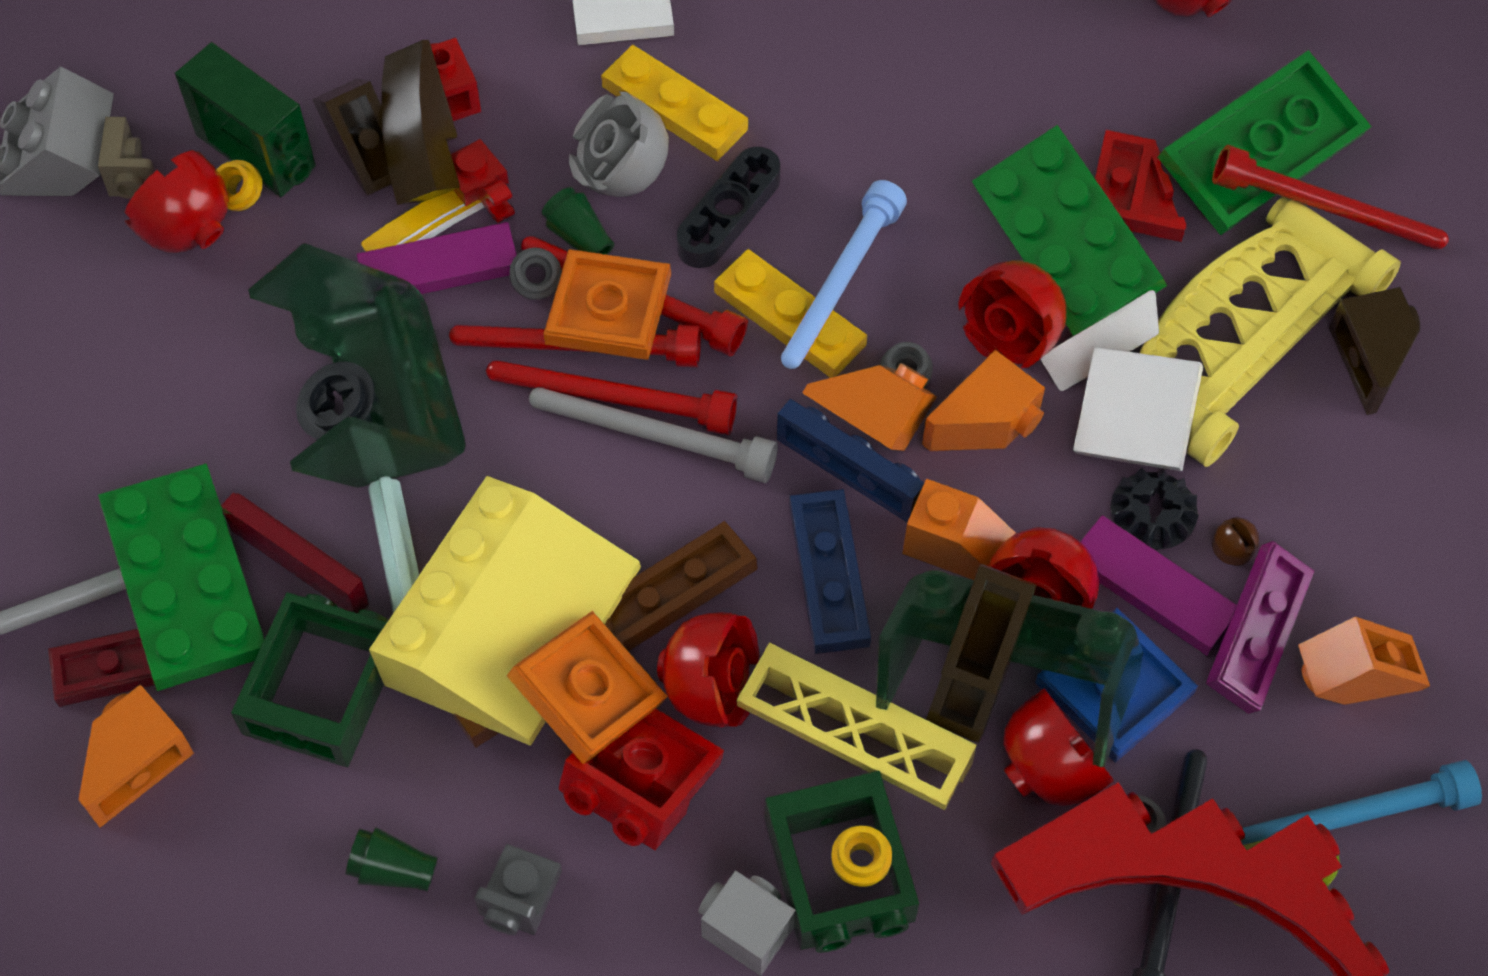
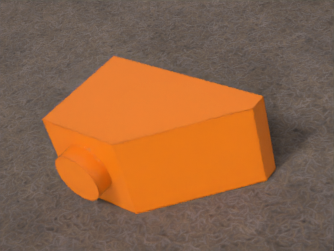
M995 350L926 418L922 445L929 451L1004 449L1019 434L1024 438L1027 437L1040 423L1044 415L1040 408L1045 387Z
M900 363L897 370L878 365L807 384L802 392L889 449L905 451L937 398V395L924 388L928 379Z
M926 478L907 522L902 554L974 580L979 565L989 566L993 555L1000 545L1016 534V532L979 497Z
M1356 616L1298 644L1304 662L1301 668L1303 679L1308 688L1315 694V697L1347 705L1421 691L1430 687L1412 635Z
M141 685L129 694L124 693L112 699L105 706L102 714L92 721L78 800L99 828L194 754L181 730Z

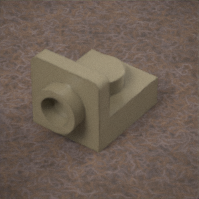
M105 117L98 168L109 196L131 199L138 188L155 172V169L150 159L142 158L141 141L138 137L132 136L127 118Z

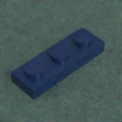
M790 398L778 412L777 440L907 523L924 485V482L920 480L915 471L903 463H893L875 452L872 445L864 438L855 434L848 435L838 429L818 409L810 406L803 407Z
M844 489L791 495L789 508L814 654L870 647L871 634Z

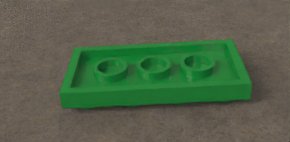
M1308 50L1164 148L1157 158L1221 236L1278 196L1248 185L1245 189L1237 187L1235 190H1230L1213 184L1212 176L1215 164L1221 151L1227 144L1248 151L1249 157L1256 159L1257 166L1300 180L1363 136L1372 126Z
M1058 125L972 181L1023 261L1036 264L1048 272L1060 286L1066 301L1067 317L1065 325L1073 337L1148 291L1153 290L1157 293L1167 286L1158 269Z
M207 463L98 494L156 690L167 689L255 661L265 639Z

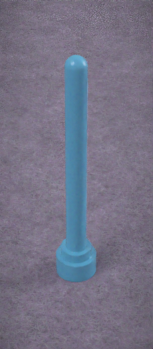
M1467 760L1442 765L1438 773L1431 775V781L1242 827L1245 839L1241 842L1244 845L1265 840L1307 814L1315 825L1321 823L1328 830H1333L1436 803L1442 808L1450 806L1452 810L1457 811L1481 804V785L1472 764Z

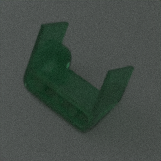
M303 243L248 289L251 299L292 313L296 336L306 348L331 356L333 363L351 362L360 365L377 383L375 393L380 402L372 406L370 411L372 422L347 416L290 461L292 471L361 488L369 486L374 481H378L380 477L389 476L391 479H396L445 466L464 452L466 447L465 437L429 310L423 296L411 283L394 275Z
M939 570L926 571L909 580L879 636L876 708L888 709L923 639L951 646L974 580L950 575ZM1033 595L1011 662L1105 685L1101 695L1092 764L1105 767L1141 671L1143 649L1136 630L1128 620L1116 613L1102 612Z

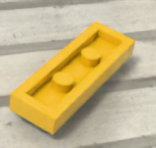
M633 44L601 75L602 87L615 96H620L619 91L640 99L660 115L666 129L716 161L748 130V117Z
M749 249L714 281L715 294L786 346L815 299L812 294ZM832 310L804 359L828 377H836L866 347L867 334Z

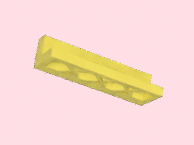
M770 642L737 699L738 707L869 773L880 771L883 780L943 810L946 809L959 782L963 783L973 764L976 744ZM764 683L796 700L772 706L755 696ZM812 707L847 726L824 732L812 725L808 708ZM800 711L802 720L790 714ZM864 733L899 752L876 758L865 752L859 734ZM851 737L854 746L842 741L841 739ZM916 759L948 775L941 789L918 779L912 760ZM903 763L906 772L894 767V765Z

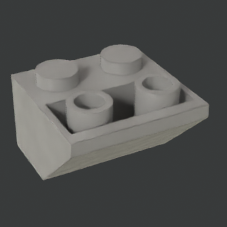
M60 66L45 80H37L29 93L20 101H12L5 109L0 122L1 128L5 130L0 146V195L74 196L99 177L98 162L105 117H110L114 93Z

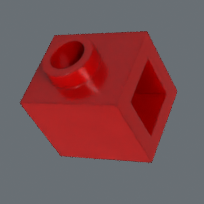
M457 38L430 44L453 121L480 113L481 106L477 81Z

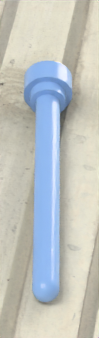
M886 180L875 181L863 197L861 203L863 219L781 355V362L786 368L795 369L800 366L881 227L895 223L907 204V198L903 190L896 184Z

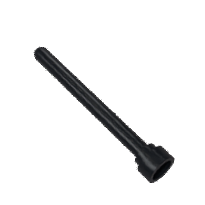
M1199 749L1188 751L1184 757L1171 822L1197 808L1199 805L1207 767V756ZM1157 884L1140 968L1134 969L1132 976H1166L1164 970L1181 888Z

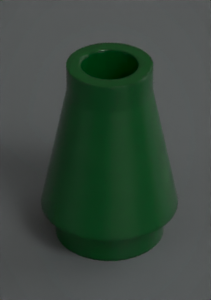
M572 187L564 188L551 197L543 207L541 214L547 220L546 228L576 250L608 255L614 248L615 243L607 235L584 193H577Z
M375 827L373 832L360 828L351 849L345 875L359 878L358 885L414 888L428 892L438 857L426 854L378 827Z

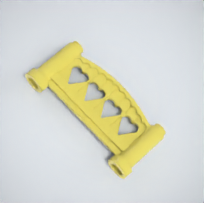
M1281 197L1270 209L1266 218V222L1271 224L1272 227L1239 243L1200 271L1176 295L1159 317L1158 335L1145 342L1140 350L1141 354L1169 358L1176 357L1177 348L1181 345L1194 346L1199 352L1208 377L1201 376L1187 454L1205 467L1212 465L1225 452L1238 431L1239 424L1226 415L1237 401L1350 290L1356 296L1386 290L1399 271L1400 260L1383 249L1374 252L1303 203ZM1289 251L1296 257L1305 280L1270 276L1264 273L1261 267L1268 263H1274L1275 253ZM1246 282H1257L1263 286L1273 312L1236 307L1230 302L1229 298L1236 294H1242L1243 284ZM1224 313L1231 318L1241 344L1203 339L1197 334L1196 330L1199 327L1208 326L1211 315Z

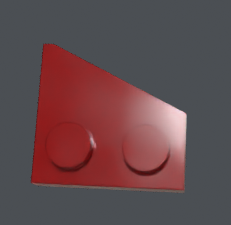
M1106 130L1095 180L1131 232L1182 242L1187 224L1184 217H1179L1172 200L1174 189L1169 175L1161 167L1162 162L1157 158L1160 155L1156 140Z

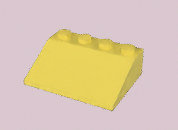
M486 476L369 648V651L384 686L452 714L455 713L488 729L531 746L546 721L508 679L507 674L513 666L591 611L605 624L621 601L622 595L632 578L639 572L641 568L640 561L535 493Z

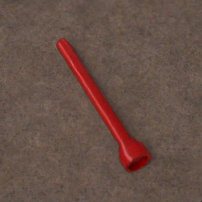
M1229 144L1221 151L1214 167L1213 184L1230 190H1235L1237 187L1245 189L1248 185L1433 249H1442L1449 241L1448 234L1442 229L1257 166L1256 159L1250 158L1248 151Z
M528 236L523 239L521 243L522 251L528 248L545 249L557 258L561 271L563 270L568 251L534 236ZM667 294L661 311V315L683 325H700L703 339L709 342L710 348L729 357L733 356L739 349L748 327V319L732 311L725 310L723 313L714 311L710 314Z
M456 325L449 331L450 341L457 346L591 352L545 345L543 335L545 329ZM678 325L677 330L668 329L667 335L655 334L650 355L666 356V361H676L677 367L698 368L701 352L700 325Z
M498 360L490 362L486 368L488 378L495 382L533 389L544 388L576 397L698 419V425L707 426V431L729 436L736 417L738 396L737 393L714 390L713 394L703 393L702 398Z

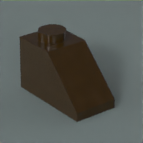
M355 79L312 99L334 147L365 195H370L391 185L383 141L381 103L371 81Z
M1401 287L1340 300L1329 325L1331 335L1366 415L1377 413L1420 332L1418 312L1414 306L1408 305Z

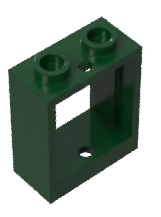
M210 42L175 72L196 136L230 161L244 160L253 164L261 174L262 184L280 198L292 187L303 183L308 178L312 169L316 167L300 104L213 42Z
M286 592L231 711L242 735L348 768L384 685L371 654L341 723L273 703L272 700L303 632L370 652L369 648L388 622V619L370 610H359L357 614L338 608L333 601L321 595L307 594L306 597Z
M880 771L765 798L764 818L787 903L796 910L794 929L800 950L815 947L819 953L832 952L851 943L850 938L869 933H874L875 938L892 937L903 933L909 928V923L915 922L919 900ZM872 815L876 830L880 831L891 845L892 862L888 872L895 895L813 915L791 834Z

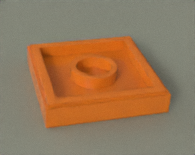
M569 249L543 333L545 345L648 360L671 278L670 264Z
M593 611L513 666L507 674L508 679L582 764H585L654 711L668 697Z

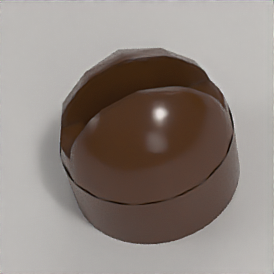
M1233 517L1225 520L1219 525L1213 537V551L1218 559L1228 565L1239 566L1246 564L1254 557L1259 546V533L1255 525L1245 518ZM1239 534L1243 537V539L1247 542L1249 546H1244V543Z

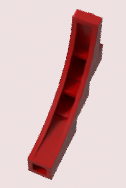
M1117 782L997 852L991 861L992 867L1021 915L1060 897L1104 886L1160 884L1202 891L1252 910L1290 933L1323 962L1334 976H1386L1389 974L1388 965L1379 950L1369 941L1363 943L1350 922L1354 920V914L1344 896L1337 889L1332 888L1329 890L1323 880L1342 868V865L1336 858L1340 855V850L1329 830L1321 823L1315 825L1308 814L1246 850L1241 842L1245 839V833L1241 824L1228 808L1225 807L1220 810L1213 798L1151 834L1146 826L1151 823V818L1143 802L1133 791L1126 795L1120 783Z

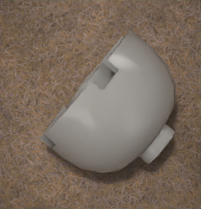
M619 91L621 95L615 98L608 94L599 97L585 111L572 137L579 141L577 157L569 153V165L573 177L583 186L607 196L627 197L644 191L657 179L664 168L668 155L669 136L660 115L635 96Z

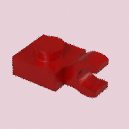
M481 139L451 154L460 188L453 191L465 206L480 200L497 223L515 214V210L507 201L512 198V193L507 187V184H509L507 170Z

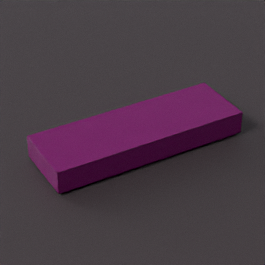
M508 222L357 253L368 306L509 276L511 263L517 256Z
M1102 515L1081 540V543L1086 546L1094 558L1100 584L1206 656H1208L1227 631L1237 606L1235 603Z
M1274 541L1261 545L1205 683L1248 714L1261 711L1314 574L1313 569Z

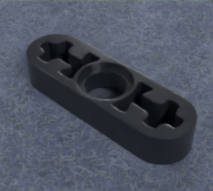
M751 147L742 151L680 224L677 230V251L680 259L685 264L694 268H706L717 263L775 193L780 184V160L773 151L764 147ZM761 168H762V169H765V170H766V175H765L764 173H760V172H759V173L756 174V175L754 176V178L750 181V191H749L748 188L746 187V186L748 185V182H749V171L756 173V172H758ZM734 199L743 205V209L734 215H724L718 212L715 206L721 200ZM708 223L712 226V228L710 229V232H709ZM709 232V245L704 242L699 243L696 247L691 245V239L699 242Z

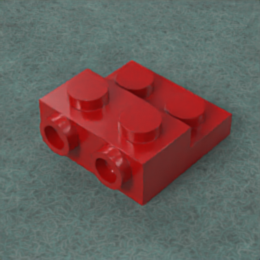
M655 709L585 764H582L572 753L565 760L558 790L563 793L565 802L574 812L584 816L594 812L610 822L616 836L625 844L639 846L643 843L656 851L686 815L693 796L720 766L725 750L658 709Z

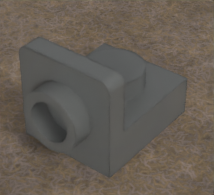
M506 844L487 888L479 887L474 898L479 914L484 916L483 922L492 929L507 935H516L518 930L535 935L562 873L561 864Z

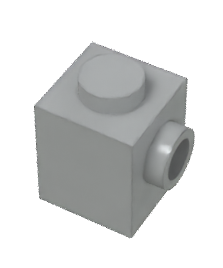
M735 870L725 886L716 882L704 897L698 912L703 915L701 918L702 937L762 976L794 929L796 910L781 901V893L765 879L753 875L749 880Z

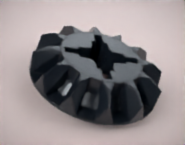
M336 362L319 369L306 381L299 393L296 414L300 426L316 441L326 440L336 445L341 437L350 436L356 438V429L363 422H372L370 411L372 406L380 402L375 393L377 383L363 367L351 362ZM334 391L345 398L343 401L345 409L342 414H337L333 410L336 407Z
M1141 467L1134 475L1128 478L1123 477L1113 493L1110 504L1113 522L1155 550L1172 548L1184 542L1193 532L1199 517L1197 495L1192 494L1186 487L1185 477L1177 480L1169 476L1164 468L1157 472H1146ZM1157 493L1160 494L1161 504L1165 509H1162L1155 522L1151 523L1149 506L1144 503H1149L1151 497Z

